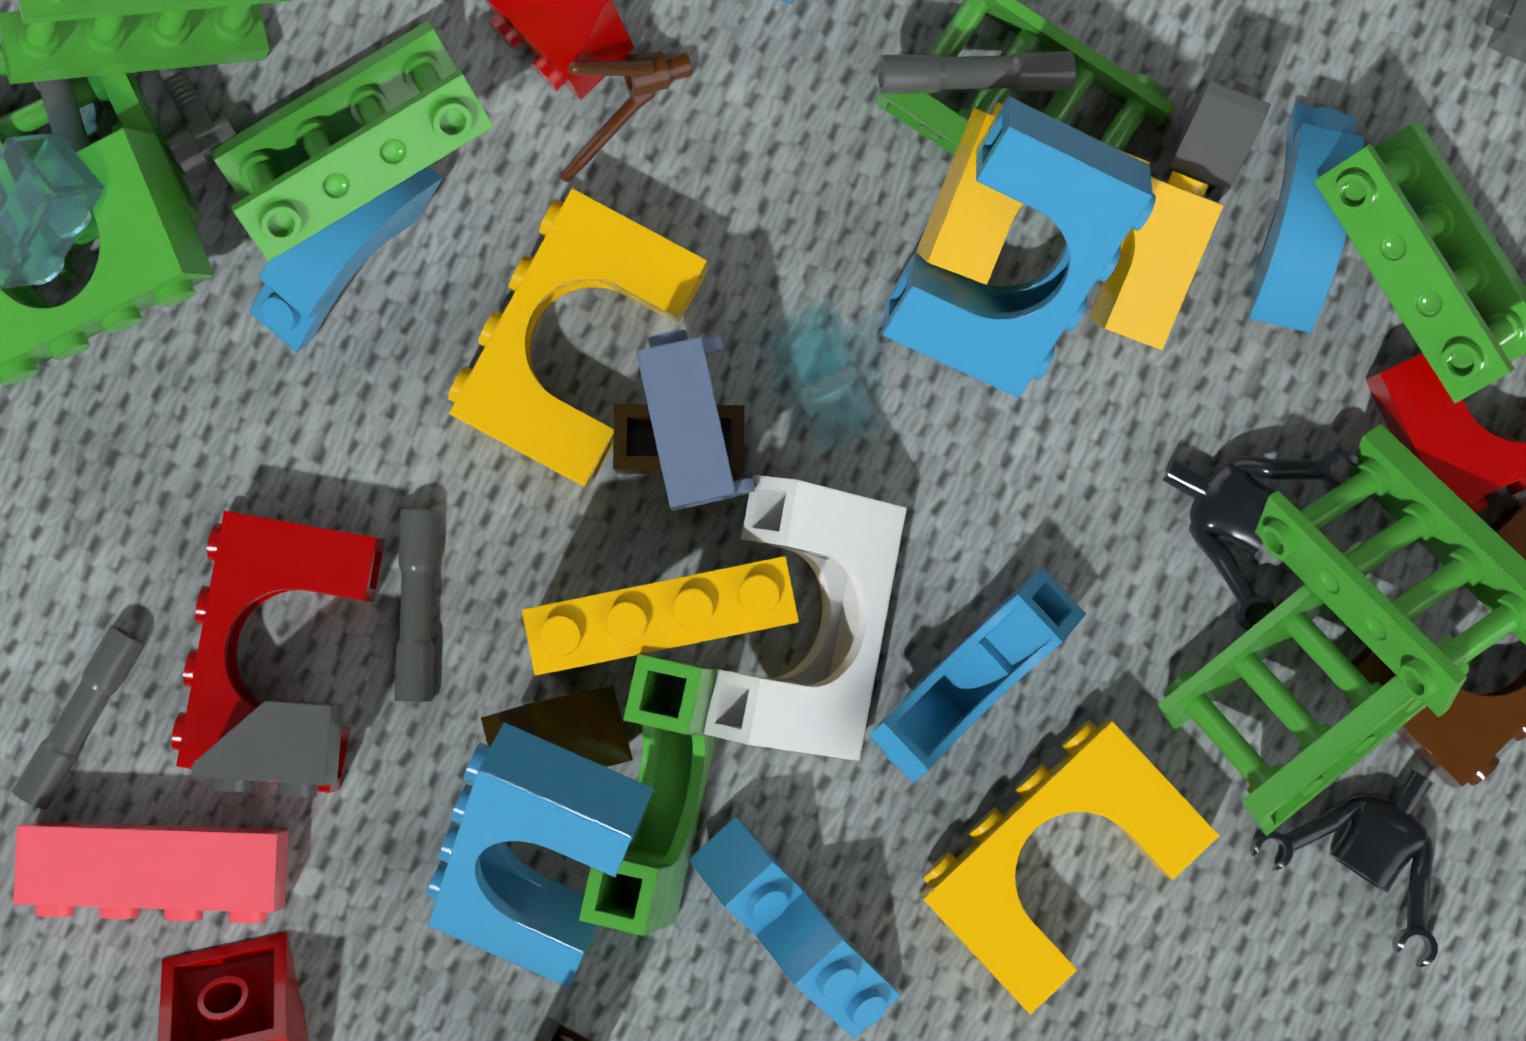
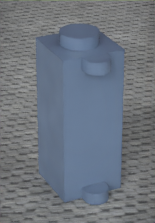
M676 330L649 337L648 343L650 348L636 350L671 510L676 511L755 492L753 478L737 481L732 479L706 355L724 350L722 336L688 339L686 330Z

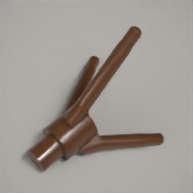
M661 51L645 55L628 54L622 61H572L568 64V71L573 75L624 76L630 98L561 172L560 178L562 181H571L633 114L654 98L655 91L668 89L670 81L692 76L691 62L686 52L664 56Z

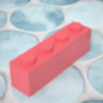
M43 821L18 825L13 904L35 905V915L42 917L74 916L75 906L99 907V917L105 919L138 918L139 908L164 909L163 919L169 921L203 920V911H228V922L264 923L267 922L268 913H274L286 906L289 830Z

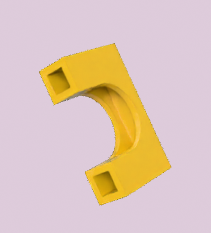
M998 102L992 114L975 107L973 108L916 251L927 263L986 285L1012 222L1020 208L1024 205L976 181V150L1003 107V104ZM1126 153V154H1128V155H1130V156H1132V157H1134V158H1136V159H1138V160H1140V161H1142V162H1144V163H1146V164H1148V165L1150 166V163H1151V162L1146 161V160H1144V159H1141V158H1139V157H1136V156H1134V155H1131V154H1129V153ZM1172 171L1168 183L1151 176L1152 192L1156 196L1152 213L1140 230L1136 231L1131 228L1120 245L1121 254L1119 261L1111 276L1103 282L1089 315L1090 319L1106 330L1160 350L1164 348L1224 206L1204 197L1209 185Z
M571 188L564 203L555 199L547 210L539 228V233L545 236L534 258L526 254L520 260L508 286L509 289L515 291L504 313L495 310L487 320L478 339V344L485 348L473 369L467 366L461 369L450 388L447 399L454 402L449 414L457 420L589 490L613 447L614 429L557 399L542 387L535 374L531 360V341L538 320L554 301L567 293L583 288H604L616 291L679 324L709 269L707 260Z
M786 556L522 609L534 676L799 622Z
M1089 719L1080 725L1061 745L1068 752L1066 756L1051 770L1043 763L1033 769L1016 786L1015 790L1021 798L1004 814L996 807L990 810L968 832L975 841L957 858L950 851L946 852L921 877L928 884L919 893L922 899L1030 1015L1077 971L1073 964L1028 917L1017 894L1015 882L1017 860L1024 843L1040 825L1051 818L1071 812H1089L1104 816L1112 821L1133 842L1162 875L1171 880H1174L1219 837V834L1113 721L1104 719L1095 726Z

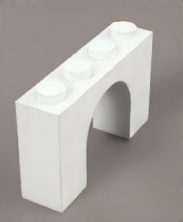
M753 475L755 492L749 493L741 539L795 552L808 562L817 577L821 590V623L816 640L805 659L796 668L782 676L767 678L716 669L704 734L748 745L860 761L907 508L801 480Z

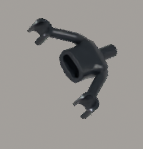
M1346 450L1331 451L1320 460L1272 459L1247 455L1232 456L1226 462L1218 464L1208 476L1177 459H1174L1167 469L1162 481L1194 498L1189 514L1191 521L1189 531L1198 546L1214 563L1238 602L1234 609L1235 619L1238 625L1246 631L1253 627L1245 618L1246 609L1250 604L1261 602L1265 607L1272 610L1275 609V606L1268 598L1255 593L1232 553L1217 537L1232 542L1253 556L1263 544L1255 530L1268 497L1275 491L1262 485L1251 475L1275 480H1321L1326 486L1336 488L1342 483L1332 478L1330 465L1334 459L1340 457L1349 464L1359 466L1358 457L1352 452Z
M1410 770L1391 800L1377 794L1366 795L1364 793H1356L1345 798L1326 813L1286 834L1271 832L1266 836L1262 833L1253 840L1250 846L1251 856H1255L1262 844L1268 839L1276 840L1280 844L1282 854L1272 869L1279 870L1290 863L1293 852L1337 831L1349 822L1344 834L1329 855L1376 888L1387 893L1402 869L1412 859L1408 887L1407 928L1400 930L1395 935L1392 942L1393 950L1396 953L1400 952L1410 937L1418 935L1423 940L1425 949L1423 954L1417 959L1416 966H1427L1435 960L1438 953V944L1435 937L1427 931L1429 892L1434 854L1433 843L1427 834L1425 826L1413 815L1433 785L1422 774Z

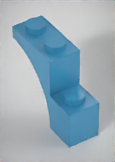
M1041 567L992 610L963 642L919 679L868 736L882 749L885 756L898 766L914 784L936 764L947 750L998 699L1058 647L1086 613Z
M734 817L689 859V862L722 905L757 936L791 982L853 1039L867 1027L875 1024L884 1015L886 1009L901 996L889 980L813 901L767 846L737 817Z

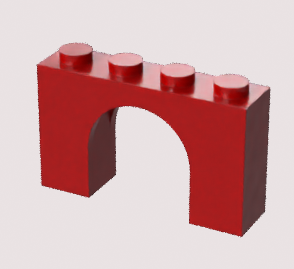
M1423 353L1365 379L1390 433L1475 513L1489 507L1485 495L1506 486L1510 495L1526 490V442L1509 441L1490 433L1474 419L1463 399L1454 403Z
M223 512L222 523H215L208 539L207 558L210 561H214L210 586H203L201 588L196 603L195 621L198 624H202L198 649L190 650L184 667V686L191 687L186 713L179 712L172 731L171 747L173 750L179 751L177 767L192 769L193 763L261 705L244 684L237 659L240 634L251 614L268 599L281 593L296 590L374 602L386 540L235 512ZM341 725L337 782L327 786H318L319 792L332 793L340 790L351 727Z

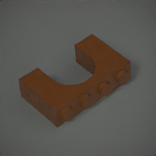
M1526 497L1518 498L1490 527L1526 560ZM1368 646L1351 661L1371 684L1379 682L1383 686L1396 676ZM1526 668L1512 683L1491 693L1477 695L1460 689L1449 710L1440 717L1426 706L1395 732L1445 784L1463 787L1468 782L1471 786L1476 785L1490 775L1497 767L1500 759L1496 754L1512 738L1519 741L1526 737Z

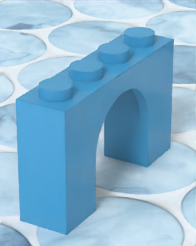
M1008 97L976 150V181L1047 216L1056 224L1066 240L1061 255L1046 272L1037 278L1019 285L999 287L977 283L957 273L927 263L922 257L914 253L884 302L882 336L1019 398L1032 378L1040 380L1044 376L1054 356V344L1064 330L1071 332L1076 328L1087 306L1086 296L1097 280L1105 282L1111 276L1120 258V245L1131 228L1138 231L1145 225L1154 208L1156 196L1152 192L1150 166L1014 98Z
M504 722L491 747L481 742L478 744L465 771L463 780L471 784L466 783L455 804L450 818L454 823L438 855V859L442 861L438 865L426 892L427 897L435 900L428 926L570 988L597 927L596 924L579 921L585 894L535 872L513 854L506 842L520 841L544 846L616 877L654 788Z

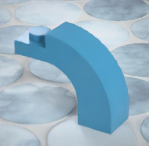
M1299 103L1294 104L1287 125L1285 167L1279 200L1269 235L1255 267L1251 282L1249 319L1304 332H1312L1330 290L1347 233L1317 188L1314 180L1363 149L1364 136L1356 135V117L1342 114L1328 107L1316 108Z
M428 166L267 262L258 277L265 284L249 312L296 353L306 347L316 335L336 299L354 274L387 241L413 225L422 214L443 178Z

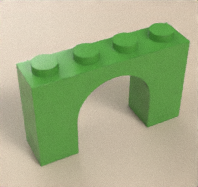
M122 128L70 155L95 216L100 238L99 257L95 271L85 288L70 301L56 306L43 298L35 290L25 274L2 215H0L1 385H11L33 377L39 372L36 364L50 357L54 360H60L87 350L90 347L88 338L102 331H105L106 334H112L139 324L143 320L140 312L156 304L159 307H169L190 299L196 294L194 285L214 276L157 134Z
M637 655L623 720L642 725L643 749L638 781L654 788L616 877L590 867L579 921L641 936H646L676 923L717 738L704 734L716 672L715 668L670 658Z

